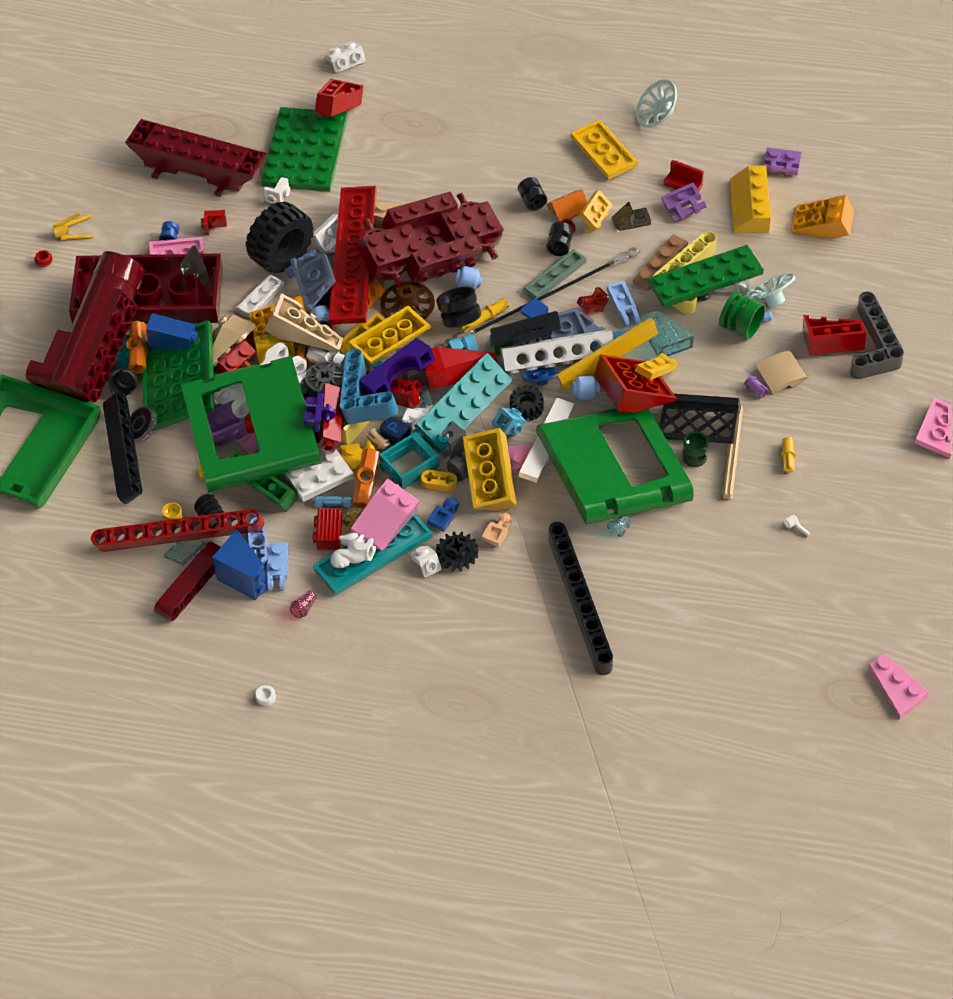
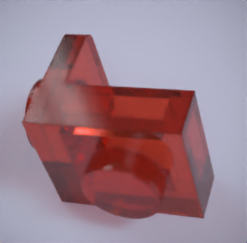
M596 287L593 295L579 297L577 304L587 314L603 312L609 296L600 287Z

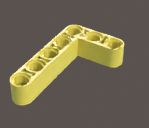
M710 231L702 233L653 276L711 257L716 252V234ZM697 297L672 306L684 314H693L697 307Z

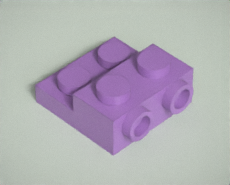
M232 401L226 404H217L214 406L213 412L206 414L214 446L222 447L229 440L234 438L241 439L248 433L245 429L244 419L238 418L233 414Z

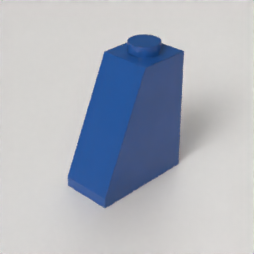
M151 314L146 327L150 349H190L198 336V332L195 331V324L156 314Z

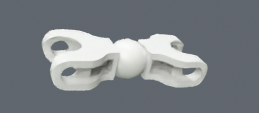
M283 343L275 344L267 350L265 361L260 365L287 357L289 354L287 346ZM295 356L292 359L298 376L306 370L307 363L300 356ZM241 383L223 388L221 391L214 393L215 400L221 404L235 400L232 403V412L236 417L243 418L250 413Z

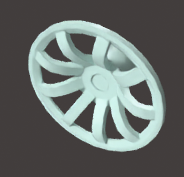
M664 79L654 82L640 97L636 116L642 126L646 128L655 127L672 115L677 100V90L671 81ZM664 84L669 85V86L665 89L664 94H663V89H662V88H663V85H664ZM658 86L659 97L653 91V88ZM672 89L673 96L667 97L668 92ZM649 93L655 102H651L644 99ZM642 104L652 107L641 111ZM650 113L646 116L645 120L643 121L641 117L644 114ZM654 117V123L648 124V121Z
M786 273L758 284L745 295L748 296L749 301L751 299L759 300L763 298L766 300L769 308L775 307L785 301L782 289L795 280V275L793 273ZM769 283L770 290L764 285Z

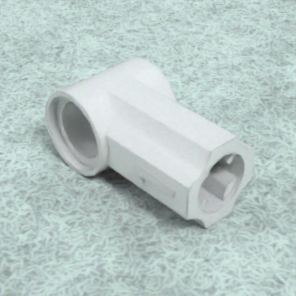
M311 346L306 359L314 364L323 361L332 362L334 356L340 352H328Z

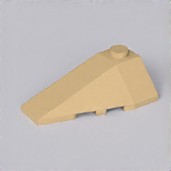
M234 314L229 317L224 316L217 322L219 326L212 334L213 368L219 362L218 358L222 359L231 351L229 347L235 346L238 342L240 343L256 327L253 323Z

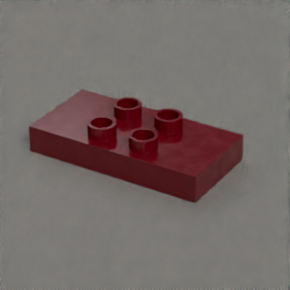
M221 253L125 255L134 259L145 268L138 292L133 299L138 307L130 325L137 320L148 324L151 314L188 323H201L207 320L210 323H217L219 321L223 276ZM102 255L76 256L69 305L72 324Z

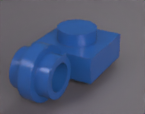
M447 498L443 503V508L436 506L427 519V524L444 532L454 519L453 513L457 511L459 506L457 500Z

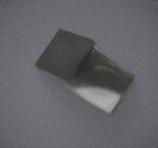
M627 202L612 216L616 232L651 225L647 208L633 210L630 202Z
M191 246L180 264L182 276L194 273L196 279L199 278L202 285L209 283L208 272L196 246Z

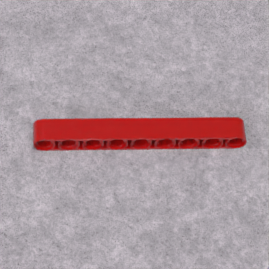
M247 509L97 529L91 534L90 539L99 550L107 552L229 536L235 530H238L241 534L258 532L263 529L265 521L256 510ZM257 517L256 522L250 524V521ZM238 520L235 526H231L233 521ZM219 522L218 526L212 529V526ZM200 525L198 530L193 531L195 526ZM181 527L180 531L174 534L175 530ZM162 530L160 535L155 536L157 531ZM143 532V535L137 539V535ZM124 535L123 539L118 541V538ZM105 537L104 542L99 544V541Z

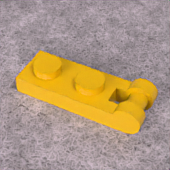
M661 353L657 358L638 364L635 372L652 380L674 371L678 366V361L669 359L667 355Z

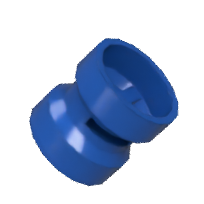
M165 221L161 227L162 232L160 233L159 241L177 239L180 229L179 225L173 221Z

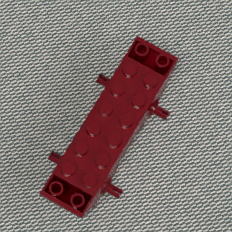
M144 119L139 120L125 141L126 145L144 161V166L154 169V172L151 174L153 179H158L162 172L176 175L178 171L206 178L208 184L217 186L214 194L218 197L221 196L224 190L239 192L246 182L253 179L267 156V153Z

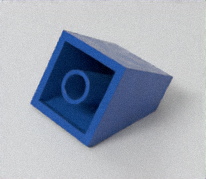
M235 530L212 557L216 578L227 586L256 600L267 588L264 566L241 533Z

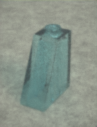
M655 311L641 316V323L650 317L655 322L659 334L648 341L657 356L661 353L671 356L693 348L694 335L661 312Z

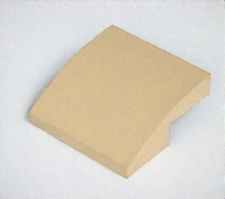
M790 350L775 354L755 364L773 395L789 385L793 388L808 379Z

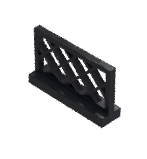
M673 393L676 400L663 404L659 428L662 433L664 428L670 424L675 428L671 433H663L666 439L683 440L687 434H684L682 430L690 425L694 431L698 432L709 427L713 432L707 436L708 442L734 444L738 416L741 412L739 398ZM676 409L678 413L670 418L667 415V410ZM688 411H695L697 413L691 419H688L684 414ZM707 412H713L716 416L707 421L703 415ZM727 413L734 414L733 418L728 422L722 418ZM682 416L686 422L677 427L674 421ZM701 418L705 423L696 428L692 423ZM720 419L724 425L715 430L711 424ZM728 428L731 432L730 437H721L719 433Z

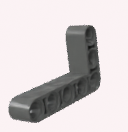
M862 292L859 295L857 310L877 350L853 356L850 375L856 379L898 370L902 366L904 355L903 348L876 296L872 292Z

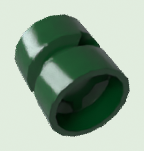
M692 431L685 435L683 439V461L691 467L704 465L708 455V438L702 432Z

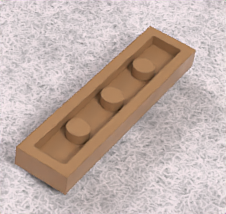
M673 234L633 278V284L649 291L651 287L648 284V278L653 277L658 270L686 248L688 241Z

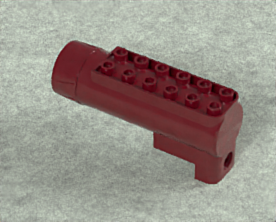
M112 251L103 252L93 272L91 282L70 331L66 332L57 329L44 362L30 360L26 369V379L33 385L84 402H97L102 396L104 385L109 379V374L116 362L117 354L122 348L125 335L129 331L130 323L137 312L138 305L133 299L138 292L145 268L134 259Z

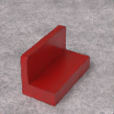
M672 160L670 172L664 179L663 185L677 190L694 183L698 191H700L703 186L704 172L679 161Z

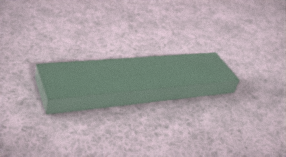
M571 250L525 286L523 293L532 299H537L547 294L587 262V258L576 250Z

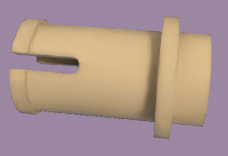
M376 428L370 431L371 434H367V438L378 447V451L383 452L391 446L390 440L385 439Z

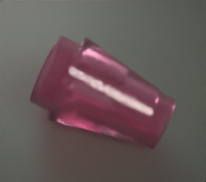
M308 590L292 601L290 606L292 615L297 618L305 617L317 599V595L313 591Z

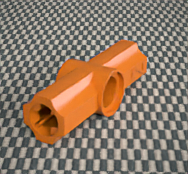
M138 320L130 325L129 339L126 342V347L129 349V369L136 374H141L146 369V356L149 353V348L146 345L147 325Z
M367 448L362 451L352 505L359 508H365L370 502L379 452L375 449ZM369 476L370 480L364 481L361 477Z

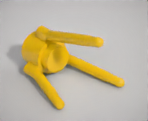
M78 212L62 221L56 222V224L52 225L56 238L61 237L62 241L66 239L93 238V235H66L70 233L68 226L91 218L92 215L89 214L75 219L81 215V212Z

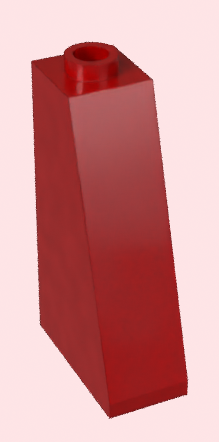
M325 383L319 392L324 393L323 407L326 404H330L331 408L335 409L336 416L328 423L324 422V419L321 418L320 432H314V436L319 449L334 453L341 443L342 411L340 399L342 388Z

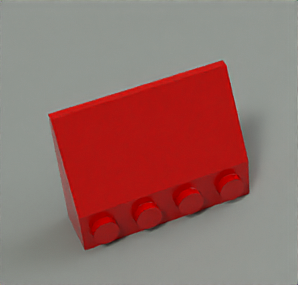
M601 354L594 375L619 412L636 413L676 400L675 395L661 376L649 380L635 372L637 365L646 361Z

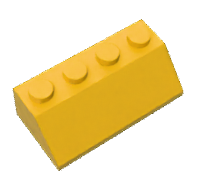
M747 166L730 178L733 233H769L771 214L766 166Z
M407 306L350 340V350L360 349L366 365H371L431 327L412 308Z
M500 428L463 436L473 509L501 511L517 507L507 439L504 432Z

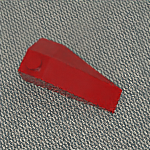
M433 347L431 350L435 361L424 368L426 386L429 390L456 384L486 353L498 364L496 353Z

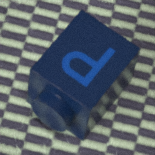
M390 417L381 424L380 434L385 439H389V443L393 446L410 436V426L394 417Z

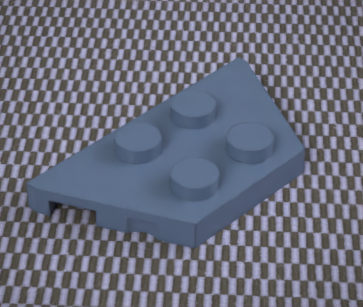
M325 253L304 256L302 260L290 259L305 308L308 311L313 309L335 283V278Z
M578 308L558 313L561 329L552 331V335L546 336L547 339L545 340L602 331L605 328L602 326L598 327L594 324L593 319L585 316Z

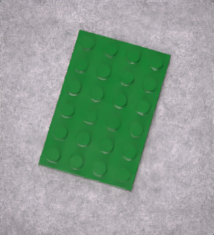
M280 107L261 179V186L276 187L281 177L288 179L291 189L330 192L348 113L341 112L334 116L322 117L320 114L315 113L313 109Z
M209 320L195 324V331L198 332V336L190 349L149 348V353L146 356V369L142 373L143 407H147L152 415L151 423L146 433L189 420L181 384L201 378L202 380L213 378L212 324ZM214 393L203 395L202 400L206 414L213 412Z

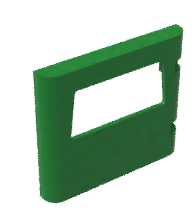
M292 356L270 361L271 363L264 365L256 364L213 375V378L205 380L201 378L181 384L208 493L322 463L312 426L304 425L305 412L308 411L306 410V404ZM241 383L260 452L218 459L202 396L219 392L223 388Z
M1 374L0 416L8 406L43 415L2 477H0V494L18 498L20 501L37 507H43L96 427L100 418V407Z
M615 408L540 424L536 427L538 437L586 525L693 501L694 491L692 483L649 409L636 413H622ZM636 421L667 476L635 487L631 486L598 425ZM667 496L669 500L663 501L662 497ZM613 509L614 513L607 514V510Z

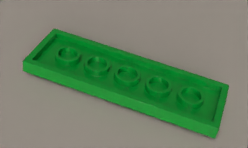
M744 245L648 278V284L663 308L763 275L764 269L749 246Z

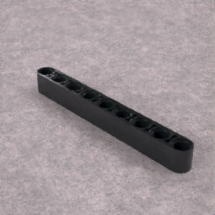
M553 522L549 526V544L594 669L600 675H608L613 669L611 648L567 528L562 522Z

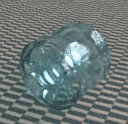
M628 516L614 518L607 524V529L613 535L622 537L626 532L625 529L630 527L631 520Z

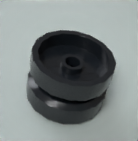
M473 287L453 288L437 297L436 303L438 309L442 312L441 320L445 327L465 326L481 317L482 312L480 305L476 302L477 295Z

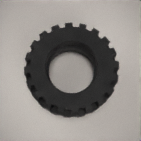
M277 202L268 206V209H264L259 217H256L254 224H251L250 232L247 233L246 251L248 256L270 273L284 272V269L291 266L290 259H297L306 254L314 234L312 231L314 230L312 220L292 203Z

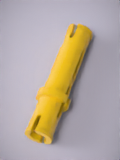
M502 298L492 305H487L481 311L482 314L478 320L461 326L459 331L463 334L490 318L494 319L497 314L509 308L507 300Z

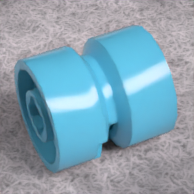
M473 334L463 336L462 340L456 338L447 341L448 348L479 351Z

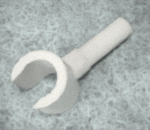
M790 515L785 518L784 525L786 528L790 529L795 526L805 536L808 537L810 535V532L799 524L797 516Z

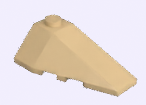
M281 294L267 321L265 331L280 339L334 352L340 350L343 338L327 325L318 323L315 320L316 316L312 313L309 315L302 310L303 306L300 303Z

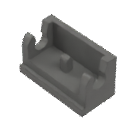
M453 421L442 432V437L449 434V439L447 440L449 449L444 452L443 458L449 455L451 459L464 449L463 436H466V431Z

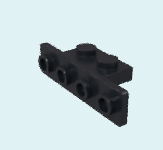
M553 311L491 328L490 333L493 346H500L511 342L519 343V346L530 344V340L533 339L536 341L547 339L546 336L552 335V331L561 329L558 312Z

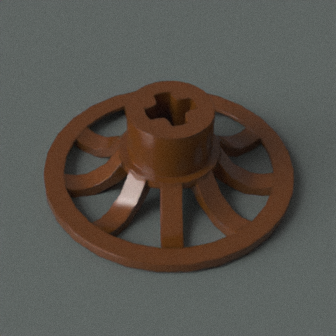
M403 282L404 286L398 288V290L397 285L394 284L383 293L380 306L387 318L392 316L390 313L398 309L399 306H401L400 310L407 306L413 309V306H415L417 310L423 313L420 317L426 319L432 313L435 306V299L431 290L417 282ZM414 286H417L421 289L418 292H416ZM391 291L397 295L394 298H387ZM426 291L430 298L424 299L419 296ZM385 302H396L391 308L386 309ZM419 303H430L428 309H425Z

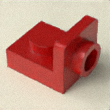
M225 210L204 211V218H201V229H205L206 235H209V228L227 227Z

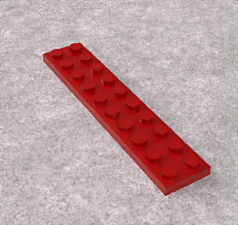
M376 186L344 187L340 191L333 268L335 283L332 285L329 312L330 325L367 323L370 271L362 259L357 245L361 237L367 232L363 221L369 219L374 227Z

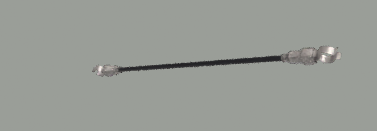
M638 246L630 247L628 252L619 253L607 264L537 299L541 301L607 267L616 266L627 262L629 258L638 257V253L628 255L630 251H637ZM526 304L476 329L458 333L453 339L458 338L462 340L463 336L475 335L476 332L521 311ZM451 338L445 339V340H444V343L441 344V347H444L445 343H447L448 340H452V339H451Z

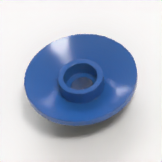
M542 367L525 372L522 378L525 381L536 382L537 385H546L548 380L559 374V369L555 367Z

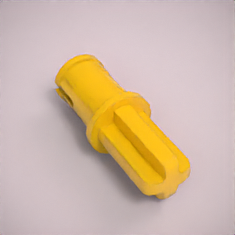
M785 437L782 439L783 452L781 453V458L783 459V470L786 473H790L795 470L794 459L796 458V452L794 451V439Z

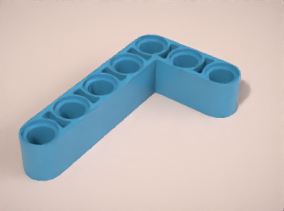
M351 349L345 355L340 408L345 421L349 424L390 418L398 413V407L391 392L364 396L359 380L366 375L367 365L360 349Z

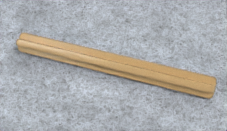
M742 406L738 416L734 444H728L722 492L723 499L730 500L733 497L743 414Z

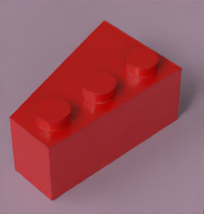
M331 78L317 93L315 113L320 114L322 117H330L361 105L364 85Z
M803 315L802 332L810 355L865 350L866 330L863 321L841 318L838 321L827 320V317L821 316V319L809 318V315Z

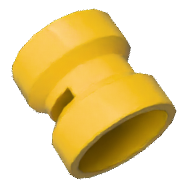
M168 503L162 509L164 520L183 518L181 506L177 503Z

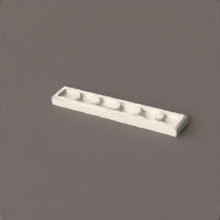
M556 398L544 424L568 419L574 408V403ZM538 436L519 472V477L535 483L538 482L549 459V455Z

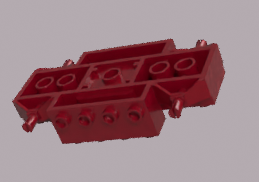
M450 191L387 209L381 225L383 229L374 228L369 219L364 220L363 224L367 232L359 240L357 249L374 280L391 279L395 281L397 288L404 286L400 275L405 271L408 273L412 283L425 282L433 277L439 278L450 272L455 273L463 266L474 267L481 252L484 251L489 253L492 260L497 259L499 256L494 247L500 242L504 229L488 201L482 203L467 201L464 194L459 193L456 196L461 203L458 208L459 205ZM425 241H431L433 245L430 246L429 244H426Z

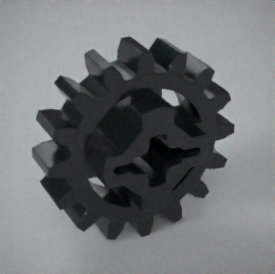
M453 531L452 536L445 534V539L440 538V544H436L440 564L444 563L445 569L449 566L451 571H454L455 568L462 571L464 566L469 569V563L475 564V559L478 558L479 549L476 539H471L470 534L463 536L462 531L459 535H456L455 531Z

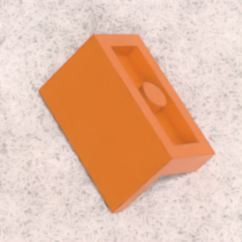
M583 189L550 201L546 205L548 210H554L557 220L560 222L563 219H569L580 214L587 203V199Z

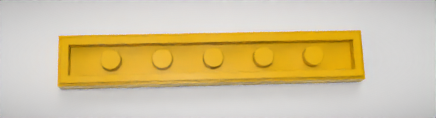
M650 317L557 374L562 389L564 391L570 389L572 381H575L578 376H591L594 374L601 354L622 357L658 335L654 320Z

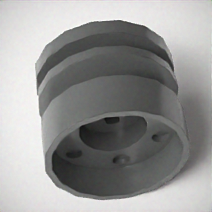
M329 361L312 365L305 376L307 396L316 397L325 383L342 388L343 369L338 364Z

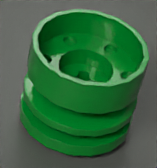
M735 291L727 299L722 309L719 325L722 328H727L729 331L736 329L738 335L751 339L762 323L766 306L755 299L749 301L748 296Z

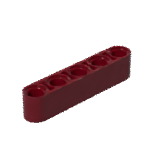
M210 541L203 547L158 599L154 607L155 613L170 621H174L215 574L212 557L221 546Z

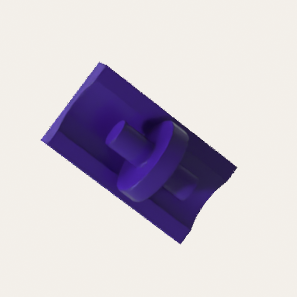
M319 392L317 398L307 397L306 410L316 411V413L305 412L304 425L314 426V432H320L321 418L324 419V422L328 423L336 416V411L331 408L330 404H326L323 407L324 393Z

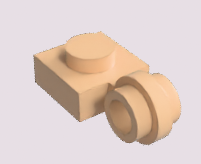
M500 513L497 518V524L490 522L481 536L482 541L500 547L509 533L508 528L512 523L510 514Z

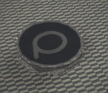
M147 406L137 408L130 416L134 441L136 443L146 441L153 433L151 432L152 428H155L157 424L155 411Z

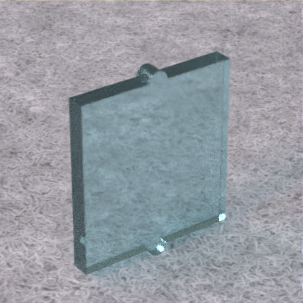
M200 539L177 542L164 554V557L184 565L193 556L197 555V552L206 545V542Z

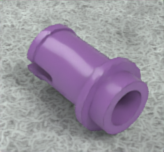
M749 376L744 382L746 388L751 389L760 398L765 397L769 391L767 387L757 380L756 376Z

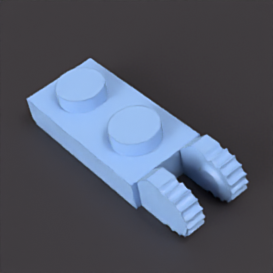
M625 282L607 285V292L618 315L621 317L623 325H629L628 313H631L635 323H639L640 317L636 310V305Z
M288 542L268 544V590H273V580L280 579V590H285L288 574Z

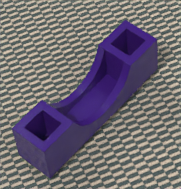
M415 338L359 380L364 394L392 393L391 383L396 376L409 370L421 371L435 361L431 347L420 339Z

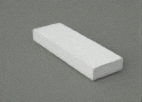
M269 274L236 307V312L250 319L249 312L263 308L285 286L284 281Z

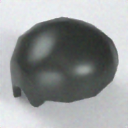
M127 368L115 370L108 379V388L112 394L119 391L124 395H131L138 386L137 376L132 370Z

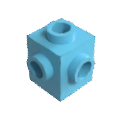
M501 408L491 423L496 428H500L506 436H516L521 432L526 420L521 416V412L515 408Z

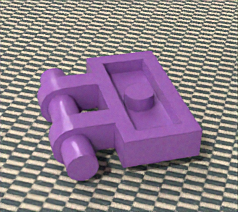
M767 147L763 166H766V170L771 174L777 172L784 173L786 176L798 175L802 152Z
M694 183L661 197L669 214L674 211L677 212L671 216L674 222L686 219V216L693 213L697 214L706 208L704 201L696 202L701 199V194ZM689 204L691 205V207L685 210L682 209L683 207Z

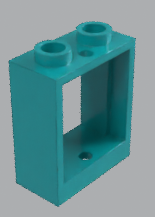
M414 432L379 454L380 469L387 473L392 482L397 483L402 489L421 479L424 471L436 470L440 467L439 455L417 432ZM414 450L424 462L402 475L392 463Z

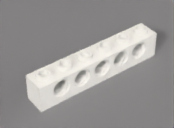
M608 329L531 342L522 346L501 347L500 353L503 370L508 371V374L518 373L519 369L523 368L530 371L538 369L537 366L545 365V368L556 366V363L563 362L564 365L572 364L574 360H582L595 352L590 350V344L593 341L598 342L596 350L613 341L612 331ZM575 344L580 346V351L577 354H573L571 351ZM560 347L562 354L559 357H554V349ZM542 350L544 353L543 358L536 360L535 353ZM521 353L525 354V361L518 363L517 356Z

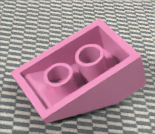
M387 479L372 497L351 527V530L358 535L363 534V539L366 541L373 538V546H376L377 549L383 552L417 512L419 500Z

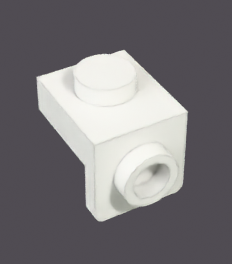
M281 177L275 189L265 187L263 189L265 201L272 204L283 202L290 194L288 179Z
M429 546L419 547L415 552L410 553L412 560L420 566L424 577L441 571L442 568L437 553Z

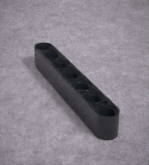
M117 391L103 402V410L117 497L122 503L128 504L141 495L143 490L128 400L122 392Z

